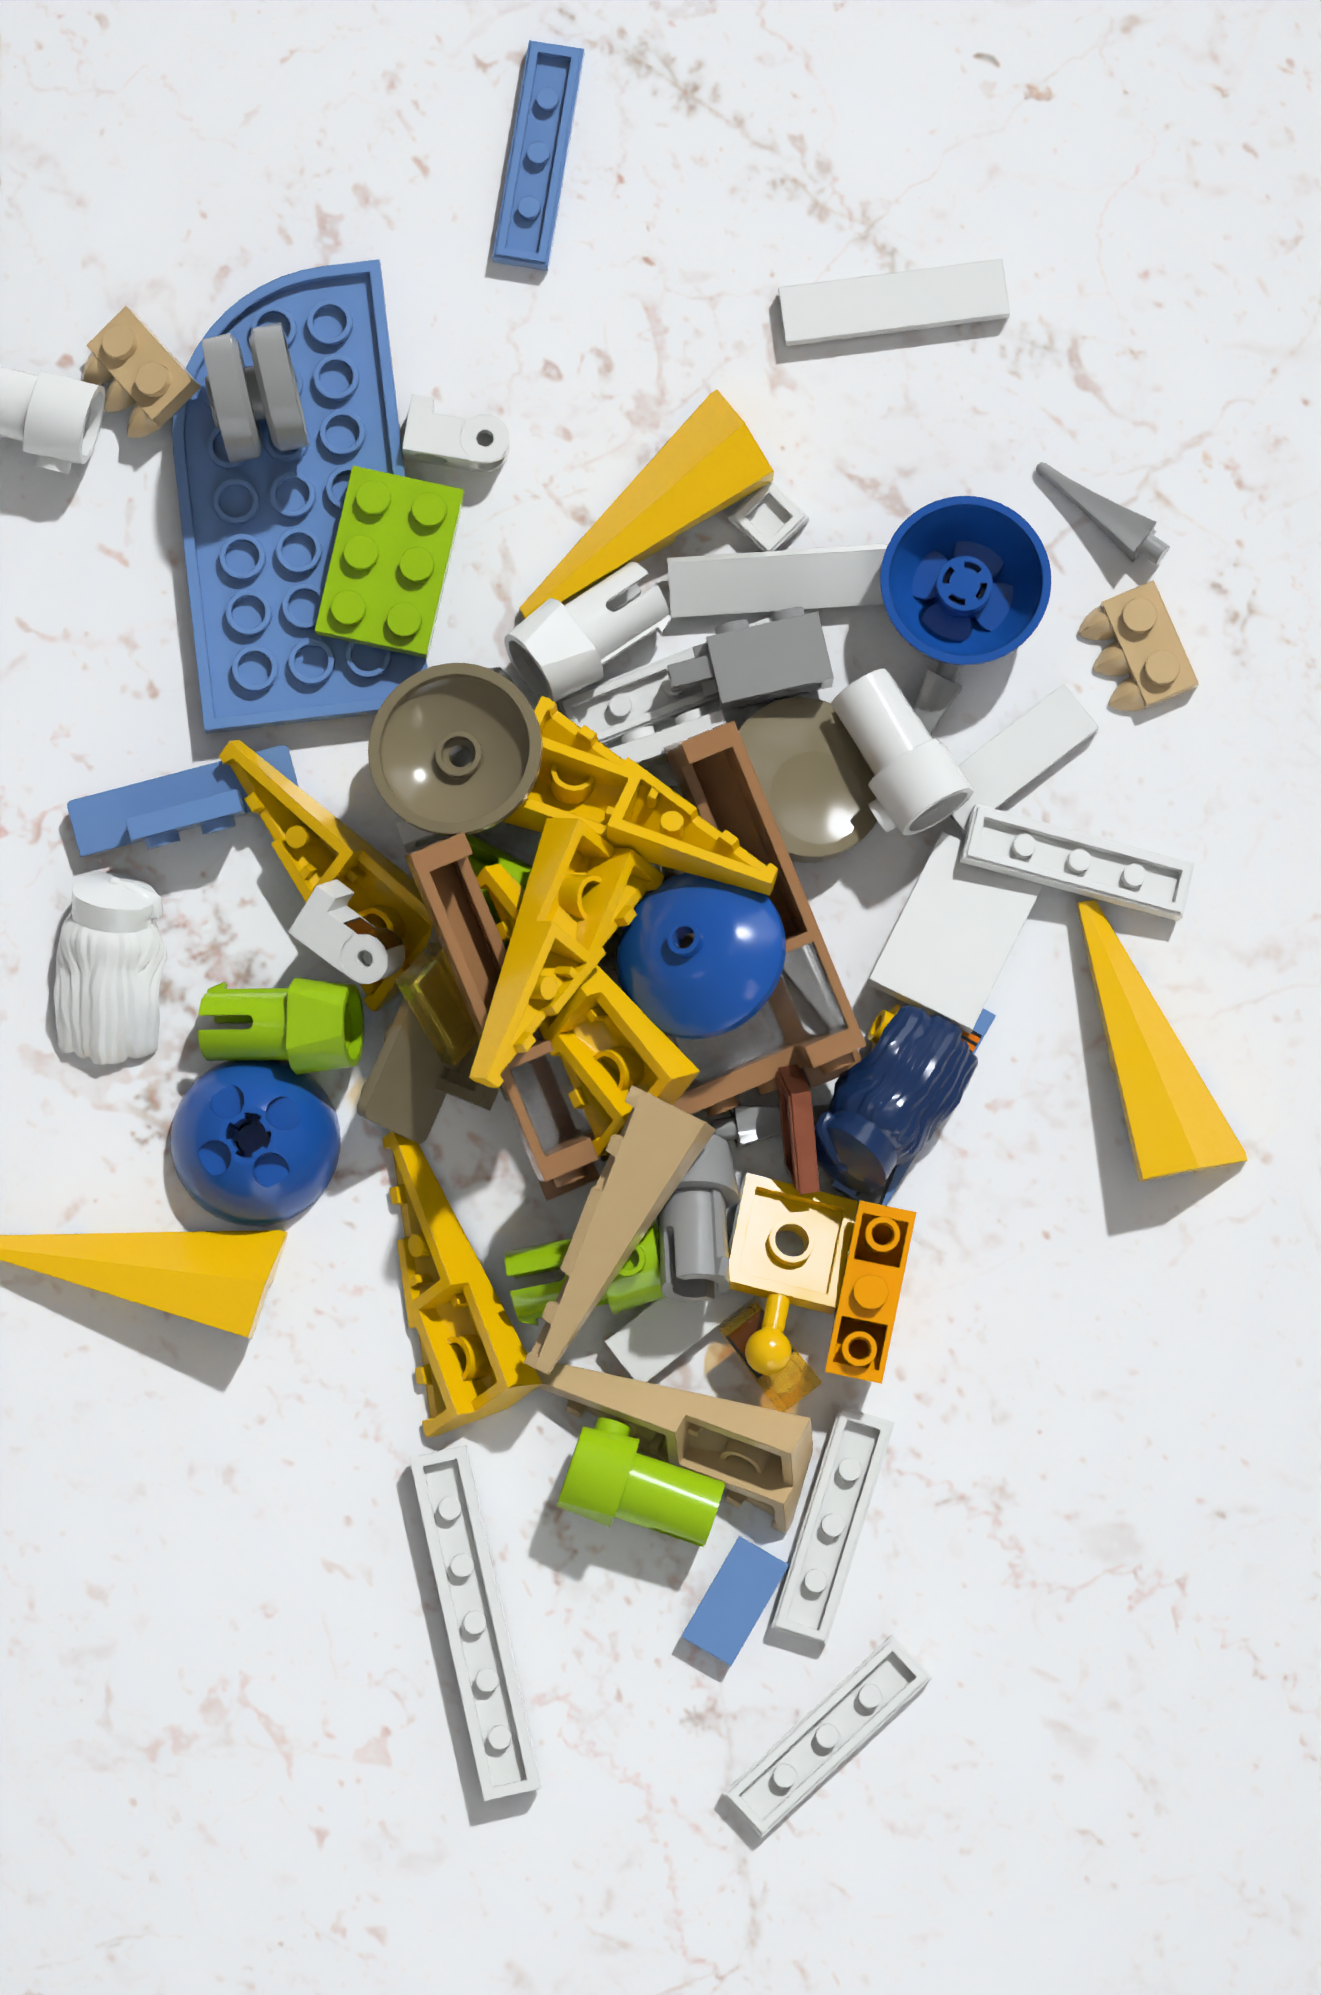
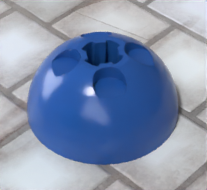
M955 496L925 505L899 526L884 553L881 565L880 586L887 615L896 631L910 646L925 656L939 662L961 666L979 665L1008 655L1032 635L1042 620L1048 606L1051 592V569L1047 552L1041 539L1021 515L991 499L976 496ZM952 595L958 600L965 601L963 605V603L956 602L952 598L949 599V597Z
M233 1060L223 1062L201 1075L186 1091L173 1118L170 1147L178 1178L185 1190L198 1205L215 1217L227 1222L245 1226H265L293 1218L310 1207L321 1196L330 1183L337 1167L341 1135L338 1117L331 1100L318 1082L309 1074L296 1075L291 1069L290 1064L282 1060ZM249 1118H251V1124L245 1125L240 1131L236 1129V1127L240 1128V1126L249 1122ZM236 1142H238L240 1149L245 1152L242 1157L240 1156L242 1152L238 1149Z

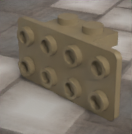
M433 926L428 944L416 971L408 981L407 992L393 1023L386 1031L384 1044L370 1076L362 1086L360 1099L357 1104L359 1116L418 1144L423 1143L427 1139L446 1094L490 1111L500 1087L491 1088L469 1078L480 1039ZM504 944V947H505V949H506V951H507L508 945H505V944Z

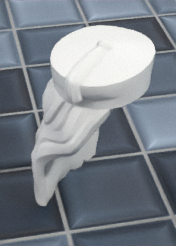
M94 872L78 877L72 884V910L62 925L56 955L54 1005L58 1046L64 1053L75 1052L81 1058L89 1056L94 1064L121 1063L128 1056L138 1059L154 1053L158 1048L160 1026L158 996L162 973L167 961V947L161 938L160 930L155 920L162 917V899L154 888L142 879L122 873Z

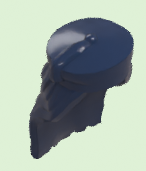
M910 1005L901 1006L897 1014L884 1028L876 1046L869 1054L853 1067L840 1074L835 1083L834 1095L830 1102L829 1110L819 1116L815 1125L817 1160L831 1177L843 1186L857 1192L871 1193L879 1190L884 1186L892 1170L909 1163L922 1149L924 1144L931 1139L938 1127L953 1113L978 1066L977 1056L970 1053L968 1043L962 1041V1030L957 1025L938 1015L930 1017L924 1009Z

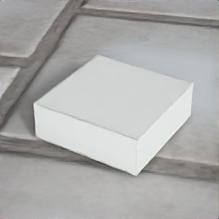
M773 481L753 492L729 516V522L760 552L778 551L809 520V516Z

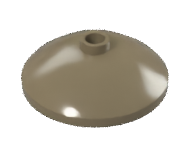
M447 663L432 666L404 680L389 694L379 708L371 727L368 743L370 772L374 784L386 804L395 814L410 825L422 831L442 836H453L465 832V835L479 833L507 819L521 806L530 794L540 771L543 753L540 725L531 704L516 685L498 672L469 663ZM460 750H468L472 754L470 762L464 767L453 765V757Z

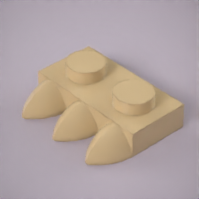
M127 306L86 345L90 349L91 354L84 366L82 381L101 385L114 378L106 393L104 410L106 412H118L136 404L127 426V436L129 438L143 437L161 428L201 388L200 384L139 316Z
M1154 580L1102 601L1100 606L1092 610L1081 623L1077 632L1079 636L1090 640H1115L1099 654L1093 670L1108 676L1130 674V677L1124 680L1111 695L1108 703L1110 707L1122 711H1139L1192 690L1199 685Z

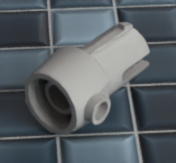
M712 1135L656 1217L658 1223L661 1291L664 1296L672 1300L702 1302L715 1299L714 1282H716L717 1291L723 1294L727 1293L730 1288V1258L728 1252L726 1209L740 1203V1196L730 1147L727 1141L718 1135Z

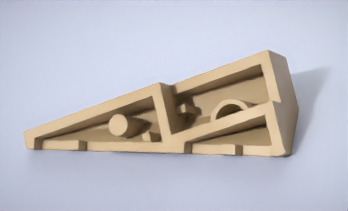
M631 1085L625 1102L633 1108L620 1135L614 1134L610 1138L606 1148L610 1156L596 1185L590 1190L560 1270L568 1276L556 1301H549L546 1304L541 1317L546 1322L532 1351L527 1354L524 1361L525 1364L548 1375L716 1131L715 1128L705 1121Z
M557 1363L549 1375L535 1369L543 1383L538 1388L567 1399L568 1403L565 1409L567 1412L580 1418L585 1411H588L597 1417L612 1419L627 1425L631 1429L628 1437L640 1439L638 1452L725 1482L724 1489L727 1490L726 1502L739 1508L744 1501H747L774 1516L771 1524L772 1528L785 1534L789 1530L813 1453L811 1418Z

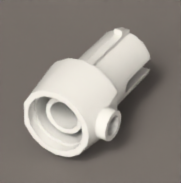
M0 367V436L23 441V451L38 455L36 466L70 474L72 463L85 464L94 450L100 432L105 407V388L41 371L39 375Z
M630 562L565 606L560 601L549 598L504 637L505 648L514 668L535 696L539 699L541 696H544L556 702L603 678V665L656 630L662 635L671 620L667 602L658 585L641 595V590L637 583L648 576V572L638 563Z
M883 668L868 673L852 682L833 699L831 703L833 709L875 775L868 786L877 799L868 805L879 824L887 833L895 827H898L903 835L907 836L922 832L949 817L970 799L974 791L950 751L938 739H932L889 671L887 672Z

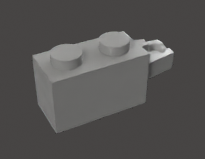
M792 607L772 613L770 615L771 622L749 627L748 620L743 619L716 626L714 628L716 635L707 636L706 643L693 646L695 658L667 666L672 692L702 687L704 698L717 696L720 710L722 709V712L832 687L834 676L818 611L805 614L803 607Z

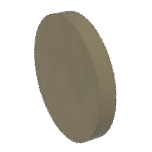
M807 697L786 698L762 707L741 725L738 731L792 862L816 863L836 858L852 849L872 830L877 819L868 804L877 798L868 784L875 775L831 703Z

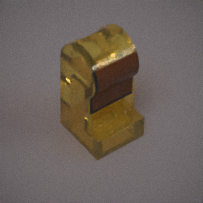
M753 1301L718 1329L775 1410L785 1412L822 1384V1381L791 1342V1359L788 1365L779 1373L764 1375L750 1367L745 1356V1346L750 1336L762 1329L764 1310L756 1301Z

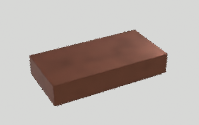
M798 1064L778 1067L776 1078L785 1169L796 1192L799 1191L800 1195L819 1192L811 1090Z

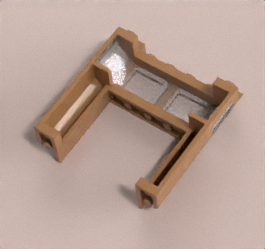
M735 721L721 724L712 730L704 731L687 740L663 747L684 799L697 808L698 815L722 833L725 830L729 831L739 839V844L743 849L766 866L772 863L778 868L773 890L770 896H767L775 905L780 915L786 938V956L779 982L765 1005L747 1022L725 1034L705 1039H683L665 1034L700 1070V1073L673 1106L689 1114L705 1109L707 1117L723 1113L738 1106L740 1103L736 1095L757 1087L760 1095L777 1090L776 1072H778V1067L798 1064L809 1088H814L838 1078L841 1073L862 1060L858 1049L867 1045ZM465 832L445 837L443 841L440 840L425 846L418 851L404 855L479 1039H481L507 951L467 857L472 855L473 852ZM538 1027L532 1034L536 1042L528 1052L517 1053L500 1074L504 1080L500 1085V1090L545 1199L548 1201L599 1179L598 1172L593 1163L599 1160L592 1144V1141L596 1138L583 1109H574L568 1093L573 1091L574 1088L560 1056H551L550 1052L554 1051L550 1040L543 1038ZM610 1153L600 1157L602 1162L608 1160Z

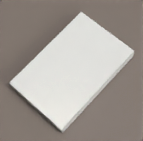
M942 831L867 984L911 1006L924 1009L931 1016L938 1015L947 1019L952 1024L957 1025L962 1031L971 1034L1043 885L961 863L960 857L964 842Z

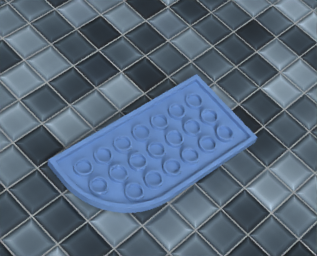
M380 259L320 266L281 276L242 297L222 314L202 338L206 339L229 333L232 334L240 344L245 366L248 367L254 365L249 343L252 329L278 322L282 323L302 404L309 446L281 452L272 442L266 419L258 420L263 445L260 456L254 459L230 463L221 430L216 428L205 383V377L208 374L202 340L186 366V370L200 384L201 388L173 415L172 437L203 724L206 734L377 714L385 699L399 684L417 672L428 668L427 658L320 636L315 633L352 465L406 477Z

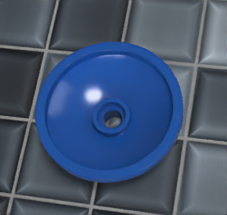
M684 872L662 882L656 890H651L634 908L637 915L628 926H624L617 950L619 983L622 991L663 1033L683 1039H705L719 1036L747 1022L771 997L783 971L786 956V938L780 915L766 894ZM693 933V943L687 948L680 949L681 940L686 935Z

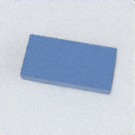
M738 1536L681 1637L732 1666L788 1569L789 1564L743 1537Z

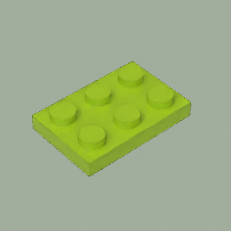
M352 465L316 622V635L428 659L464 501V489Z

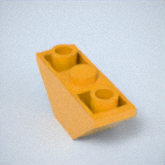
M859 1201L838 1307L835 1310L824 1372L882 1384L917 1212Z

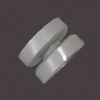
M281 322L252 329L249 343L254 365L248 367L245 366L240 344L232 334L202 339L208 374L205 377L208 398L216 428L221 430L230 463L254 459L260 456L263 445L258 420L266 419L272 442L281 452L309 446L298 386Z

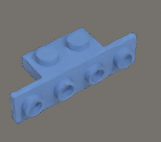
M280 745L255 752L298 786L287 746ZM222 761L70 800L67 803L80 857L145 841L147 850L180 842L179 831L201 826L203 835L216 833L236 827L234 817L252 813L244 799L248 795L230 765H225Z

